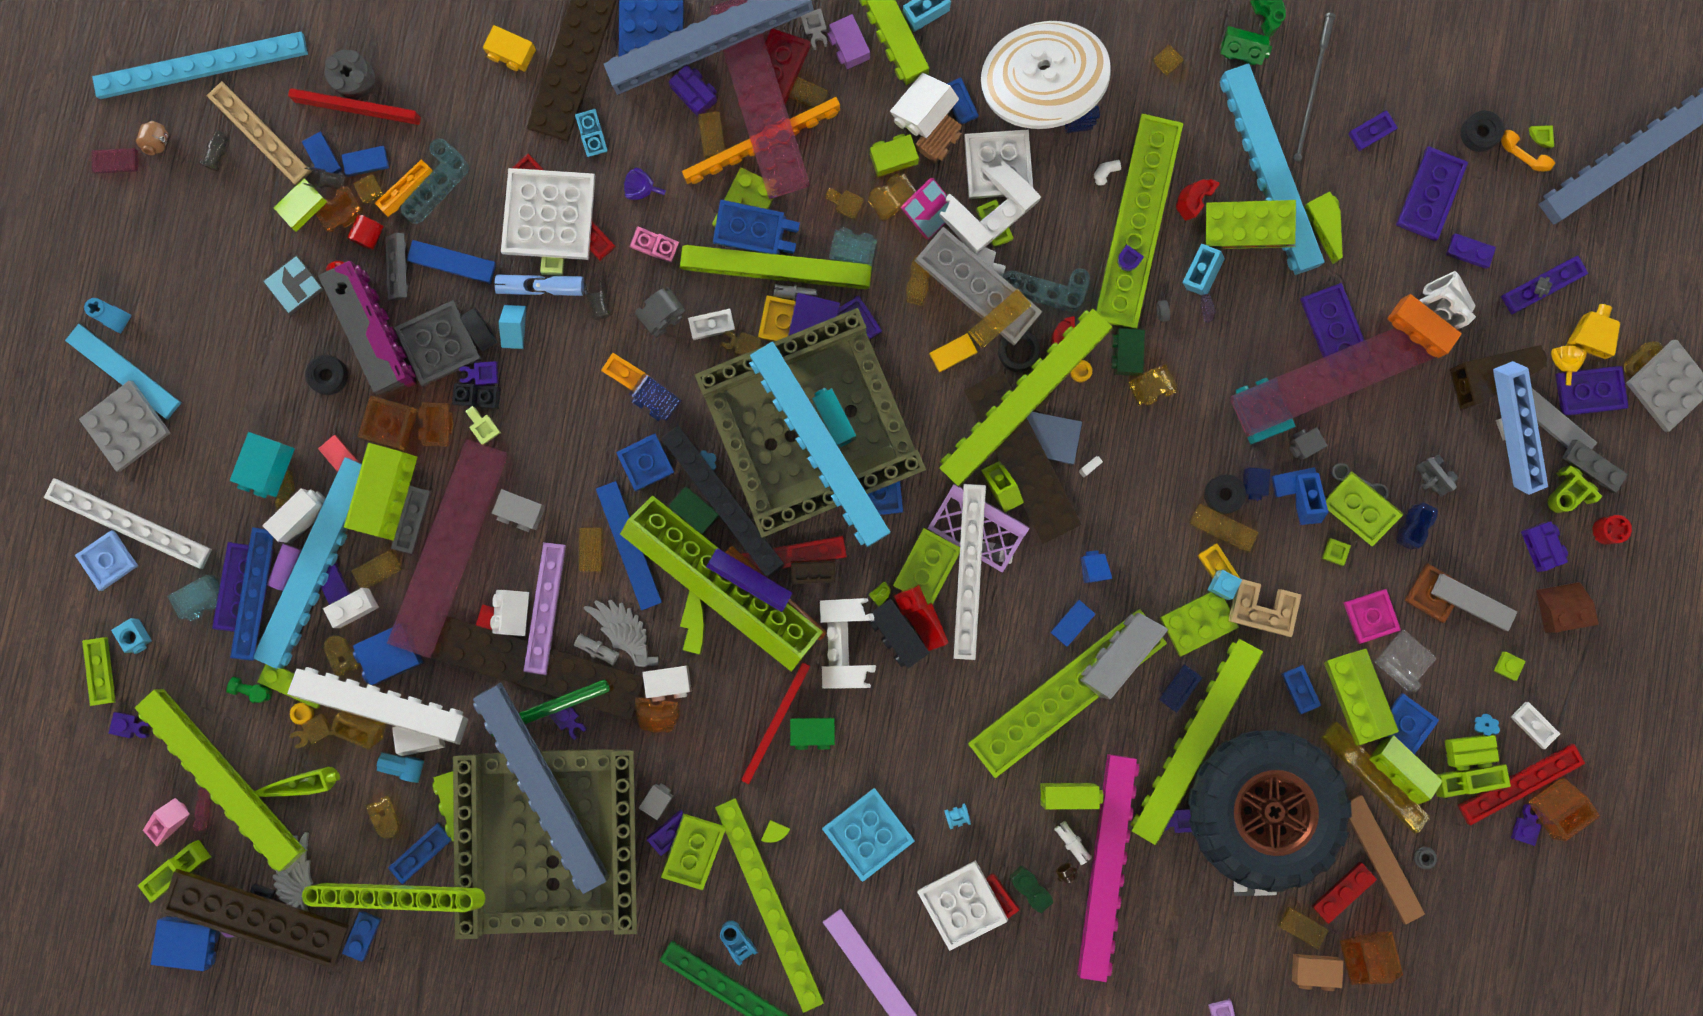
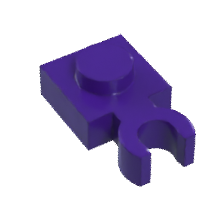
M496 361L474 363V369L466 366L459 368L461 372H468L467 378L460 379L461 383L468 384L475 380L477 386L499 384L498 364Z
M572 706L549 715L561 730L568 727L569 735L573 739L578 738L574 733L576 727H579L583 732L587 730L584 724L576 722L580 715Z
M114 712L108 734L133 738L135 733L139 738H148L150 735L143 733L142 728L143 726L150 725L144 721L137 723L139 716Z
M1525 804L1522 809L1524 818L1517 817L1511 838L1535 846L1541 825L1536 823V819L1541 817L1542 809L1536 807L1535 813L1531 814V805Z
M1190 809L1175 810L1164 831L1174 827L1175 833L1192 832L1189 822L1191 818Z

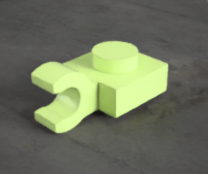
M473 406L466 410V413L474 422L469 428L482 445H485L501 433L488 415L482 418Z

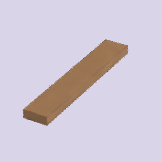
M1358 795L1350 799L1352 817L1348 820L1403 924L1406 925L1425 915L1363 796Z

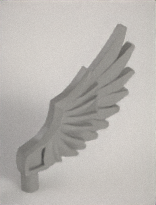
M597 600L594 603L599 610L584 606V610L603 626L600 630L609 637L613 648L626 651L633 659L635 666L659 665V657H648L647 645L645 644L647 641V635H645L647 630L643 629V622L639 621L638 623V615H635L633 618L630 608L627 609L626 613L623 603H619L618 608L612 600L608 601L610 609Z
M305 832L299 843L305 848L306 852L288 869L280 872L275 870L277 874H274L273 878L276 881L274 887L278 889L276 894L280 896L279 899L287 903L286 905L309 912L307 905L302 900L303 890L313 884L310 875L311 860H307L309 832Z

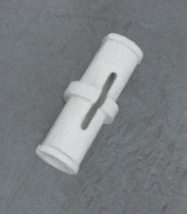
M1063 821L1060 823L1061 826H1056L1054 830L1066 843V849L1071 850L1080 862V865L1087 863L1086 860L1089 861L1092 856L1082 845L1081 838L1079 836L1076 837L1067 822Z

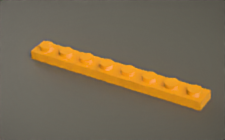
M837 97L683 170L682 174L686 183L692 182V184H696L710 173L714 175L723 170L722 167L729 164L736 165L747 155L754 156L768 145L769 147L780 143V139L787 136L789 138L794 137L800 132L799 130L805 127L812 128L824 118L831 119L835 117L838 111H840V103Z

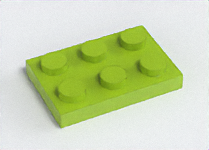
M740 167L724 200L769 209L779 190V185ZM717 215L712 223L714 227L716 225Z
M1352 471L1325 499L1328 511L1372 547L1403 516L1400 510Z
M923 528L893 586L904 591L920 585L927 604H933L960 554V547Z
M1212 592L1159 617L1164 627L1168 629L1167 633L1179 657L1239 628L1237 623L1228 621L1231 610L1225 599Z
M683 813L662 869L661 878L703 890L725 833V826Z

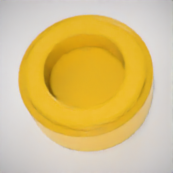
M1082 360L1070 372V375L1076 382H1085L1092 375V367L1090 363Z
M303 702L295 704L290 710L291 720L299 725L309 723L314 716L312 706Z

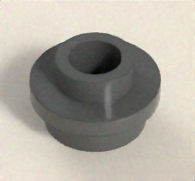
M1540 277L1534 291L1535 294L1539 295L1538 297L1542 298L1543 294L1548 295L1552 283L1549 282L1550 277Z
M1421 847L1416 850L1414 861L1422 869H1431L1437 862V855L1431 848ZM1427 854L1428 859L1423 862L1422 855Z

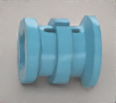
M965 803L962 804V808L954 807L952 811L944 810L950 830L956 825L958 827L963 826V823L971 825Z

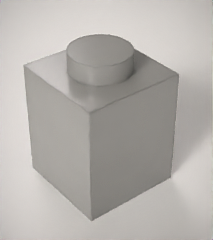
M661 783L659 786L657 784L653 785L639 809L658 820L674 796L670 794L671 789Z

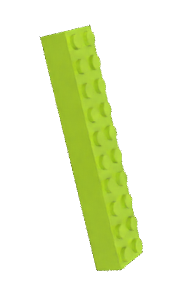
M653 495L627 520L620 533L621 536L791 672L823 633L822 630L788 603L781 612L707 568L708 562L718 547Z

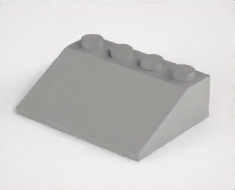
M1141 613L1129 615L1123 623L1125 625L1121 632L1116 631L1109 640L1111 644L1108 648L1105 649L1103 647L1095 656L1097 661L1093 666L1089 664L1081 673L1083 678L1080 681L1100 698L1111 699L1168 631L1166 627Z

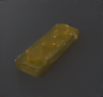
M1016 289L968 332L983 348L1032 304L1019 289Z
M1198 504L1189 523L1246 552H1250L1259 533L1202 504Z

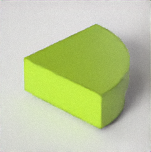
M1553 125L1531 126L1529 128L1530 136L1538 145L1544 148L1554 147Z
M883 582L869 593V596L880 607L888 598L891 589L886 582Z
M770 820L761 841L777 842L788 834L790 828Z

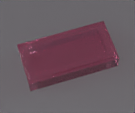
M135 148L92 150V172L138 171V150Z

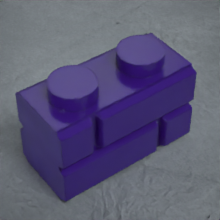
M686 65L668 83L678 97L700 118L717 103L715 95L717 91L710 83L706 85L701 80L703 77L696 68L691 69Z
M1552 521L1520 531L1537 572L1547 571L1568 562L1566 558L1568 557V551L1564 545H1561L1558 538L1560 536L1559 529L1555 524H1552Z

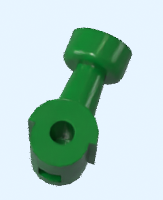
M234 676L229 680L226 692L232 695L240 692L249 696V700L252 703L267 702L272 697V691L270 688L265 687V685L257 684L251 686L242 684V679Z

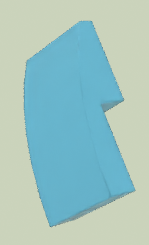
M596 109L575 114L587 157L607 152L606 142Z

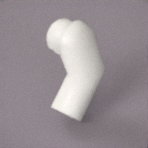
M1120 160L1100 164L1094 173L1095 183L1097 185L1106 184V177L1110 172L1121 170Z

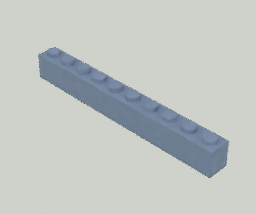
M748 0L739 6L730 7L723 13L711 15L702 22L690 24L681 31L672 32L660 40H653L648 45L639 49H632L625 55L613 57L604 63V67L618 95L814 11L812 1Z
M1703 88L1698 90L1700 95L1694 97L1692 94L1683 100L1681 108L1677 109L1675 106L1664 113L1666 118L1660 121L1657 118L1648 124V130L1644 133L1642 130H1639L1630 136L1631 142L1625 144L1623 141L1614 147L1612 155L1608 156L1606 153L1595 160L1597 165L1591 168L1588 165L1578 172V178L1574 180L1573 177H1570L1561 183L1562 189L1556 191L1554 188L1543 196L1545 200L1538 205L1551 223L1554 225L1701 126L1703 124Z
M502 683L474 697L473 705L479 715L482 714L485 719L484 725L489 734L494 735L498 751L501 754L504 753L508 760L506 761L508 769L517 776L520 790L523 793L526 792L530 799L528 800L530 808L539 815V823L545 832L548 831L554 850H558L561 854L562 865L566 870H570L573 876L572 882L576 889H580L582 894L607 882L610 875Z

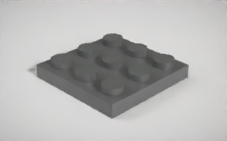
M454 300L394 327L422 387L458 371L462 366H469L482 360L472 337L460 319L461 313Z

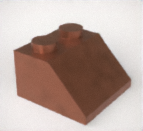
M1580 582L1536 590L1545 633L1599 625L1594 602Z

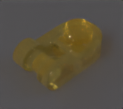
M330 636L326 639L324 651L336 676L343 675L344 671L349 669L354 670L358 668V663L345 638L342 636ZM344 656L345 662L340 664L338 658Z
M389 796L381 798L377 803L372 802L366 805L368 814L379 836L390 838L398 833L400 824ZM384 809L386 815L380 818L379 811Z

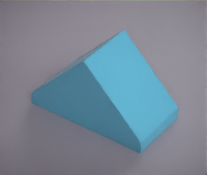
M504 305L499 319L502 348L524 349L526 306Z

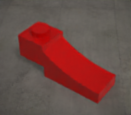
M920 585L894 595L901 614L905 615L912 623L928 651L949 643L933 604H927Z

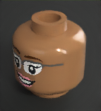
M149 121L140 126L136 143L143 153L155 155V153L159 154L164 151L169 135L162 124Z

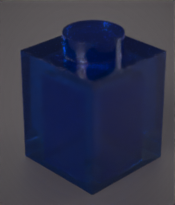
M1251 467L1244 469L1243 484L1249 500H1262V497L1269 495L1271 469Z

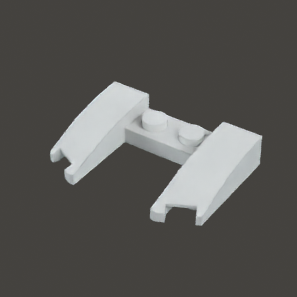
M1004 161L1000 162V166L989 168L988 165H984L981 168L984 174L1007 198L983 220L979 222L951 194L945 200L949 202L946 212H940L939 215L960 240L975 254L979 253L1035 206L1041 198L1033 187Z
M868 598L820 601V623L827 622L829 659V666H822V688L871 687L870 684L864 681L867 671L870 673L875 672L876 665L849 666L848 622L874 620L873 613L865 615L862 606L863 603L868 602Z

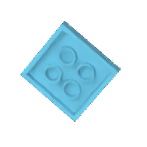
M875 788L822 828L862 882L915 842Z

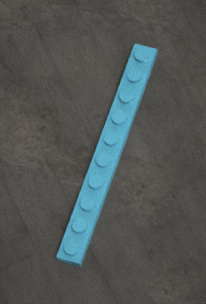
M296 32L92 76L96 97L104 99L308 55L304 34Z

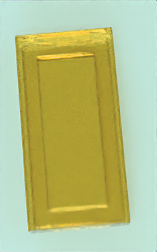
M1290 907L1287 908L1278 924L1280 928L1319 949L1329 931Z

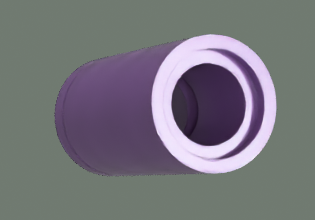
M282 544L266 585L283 591L302 550Z

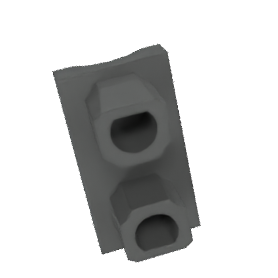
M1436 455L1419 463L1416 468L1422 474L1421 477L1425 481L1421 487L1424 490L1430 487L1442 497L1457 488L1455 483L1458 480V476L1452 471L1445 473L1441 468L1444 465V460L1440 455Z

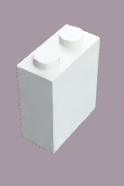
M922 73L890 112L895 118L894 122L901 129L907 128L915 136L919 134L927 138L957 103L959 98L950 85Z
M301 488L262 526L278 542L292 544L316 521L326 498L318 491L315 493L311 489L305 490Z

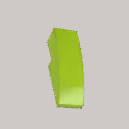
M689 591L680 627L688 628L683 650L702 654L705 640L703 602L694 593Z
M1495 765L1487 768H1472L1436 774L1443 781L1436 791L1437 797L1447 798L1511 787L1507 765Z
M199 840L192 842L173 858L168 859L137 886L149 902L152 903L168 891L176 869L193 873L208 861L211 855Z

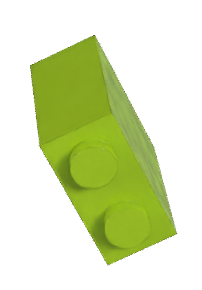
M1040 783L1041 806L1045 809H1100L1099 804H1103V791L1099 790V786L1094 783Z

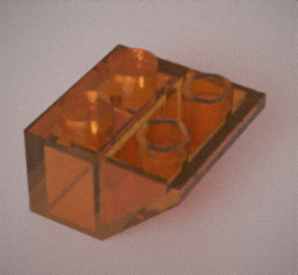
M1565 778L1559 779L1528 801L1551 838L1555 840L1567 841L1600 817L1589 798Z
M1392 931L1372 932L1340 940L1351 985L1390 984L1403 976Z

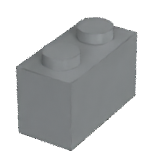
M501 489L492 514L497 515L496 520L509 525V522L513 521L518 523L516 528L529 532L530 528L537 530L546 506Z

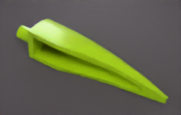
M333 767L321 768L286 778L254 792L259 797L310 795L330 790L336 781L340 780V774Z

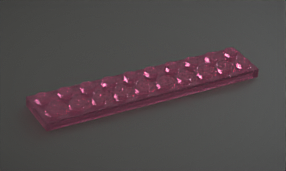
M729 0L711 6L710 11L712 15H718L727 11L730 7L739 6L748 0ZM758 34L723 49L769 199L809 187L810 182L763 34Z
M1393 328L1230 397V400L1246 436L1249 437L1436 357L1428 354L1426 349L1420 344L1413 342L1405 332Z
M468 439L465 440L387 644L431 658L508 454L506 452Z

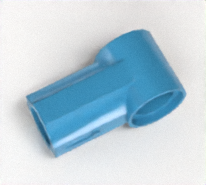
M381 752L376 766L379 772L399 776L400 779L419 783L424 760Z

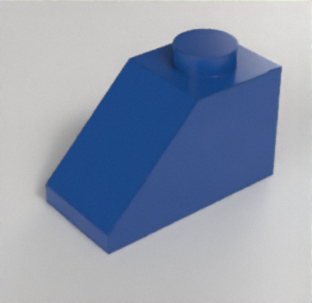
M1319 473L1296 476V509L1300 525L1322 523L1328 514Z
M1098 550L1085 552L1086 556L1080 558L1084 583L1112 579L1105 554H1099Z

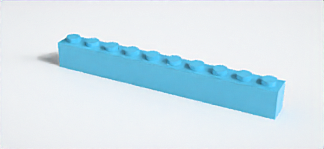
M1248 63L1225 71L1220 78V87L1223 92H1226L1228 97V108L1230 112L1234 113L1235 127L1242 134L1243 148L1249 153L1251 158L1250 166L1253 171H1256L1258 177L1257 184L1260 191L1264 192L1265 201L1296 200V247L1282 248L1288 256V267L1291 271L1293 270L1295 275L1317 268L1324 263V259L1250 64Z
M772 341L750 355L752 361L749 363L755 374H761L764 379L761 381V384L767 393L772 392L775 399L772 402L778 412L783 410L787 418L784 421L789 430H795L799 437L796 438L797 443L802 450L807 449L810 454L807 457L814 469L818 467L822 473L819 476L825 488L830 486L834 493L831 495V498L837 507L841 505L846 512L842 516L849 526L854 525L857 530L854 535L860 545L865 543L866 547H869L889 535L888 527L774 342Z
M344 458L255 651L254 659L276 669L284 668V666L289 664L292 658L290 653L301 639L300 631L310 619L309 612L311 607L317 603L320 596L318 592L321 586H324L328 580L329 574L326 573L328 567L335 564L338 558L336 553L339 546H342L346 541L347 534L345 533L347 528H344V524L362 463L350 458Z

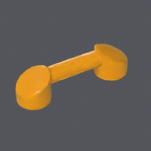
M1511 130L1504 131L1501 143L1506 151L1514 154L1535 171L1545 172L1553 168L1555 162L1547 155H1540L1536 160L1516 145L1520 140L1517 133Z

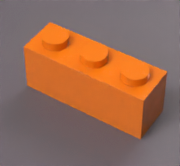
M1412 294L1402 298L1387 318L1396 329L1405 332L1413 342L1420 344L1426 349L1428 354L1437 358L1448 354L1462 334Z

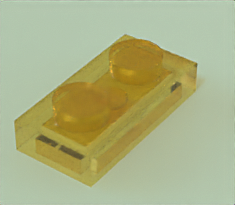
M719 111L698 114L704 157L710 158L725 151Z
M389 550L353 569L351 572L360 588H369L402 570L393 551Z

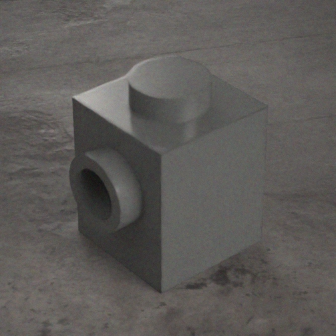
M1317 427L1308 432L1303 429L1293 435L1295 439L1289 442L1292 455L1295 458L1298 457L1299 461L1328 446Z

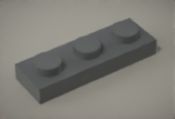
M394 233L385 237L389 301H398L407 297L406 243L403 233Z
M1572 440L1562 459L1578 468L1612 493H1617L1628 475L1579 440Z
M409 486L391 549L414 554L431 491Z

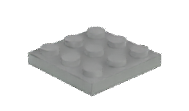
M1671 340L1626 383L1665 432H1670L1703 401V372L1678 340Z
M134 381L126 382L79 419L116 472H121L170 434L168 428Z

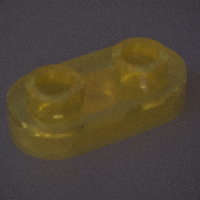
M1656 341L1644 343L1625 361V373L1629 377H1633L1663 349V346Z

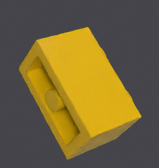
M493 25L483 46L490 60L497 63L500 60L506 63L508 68L514 71L520 69L524 72L536 51L531 41Z

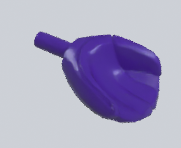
M638 167L630 170L624 181L625 197L630 200L643 199L650 195L651 191L665 195L666 190L653 186L654 181Z

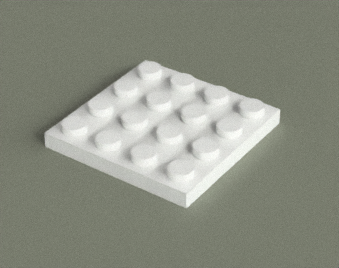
M508 168L501 253L507 255L589 260L595 174Z

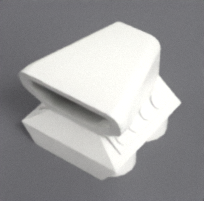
M1456 271L1430 282L1424 287L1423 294L1426 297L1419 301L1454 328L1460 329L1467 326L1476 318L1472 313L1476 305Z

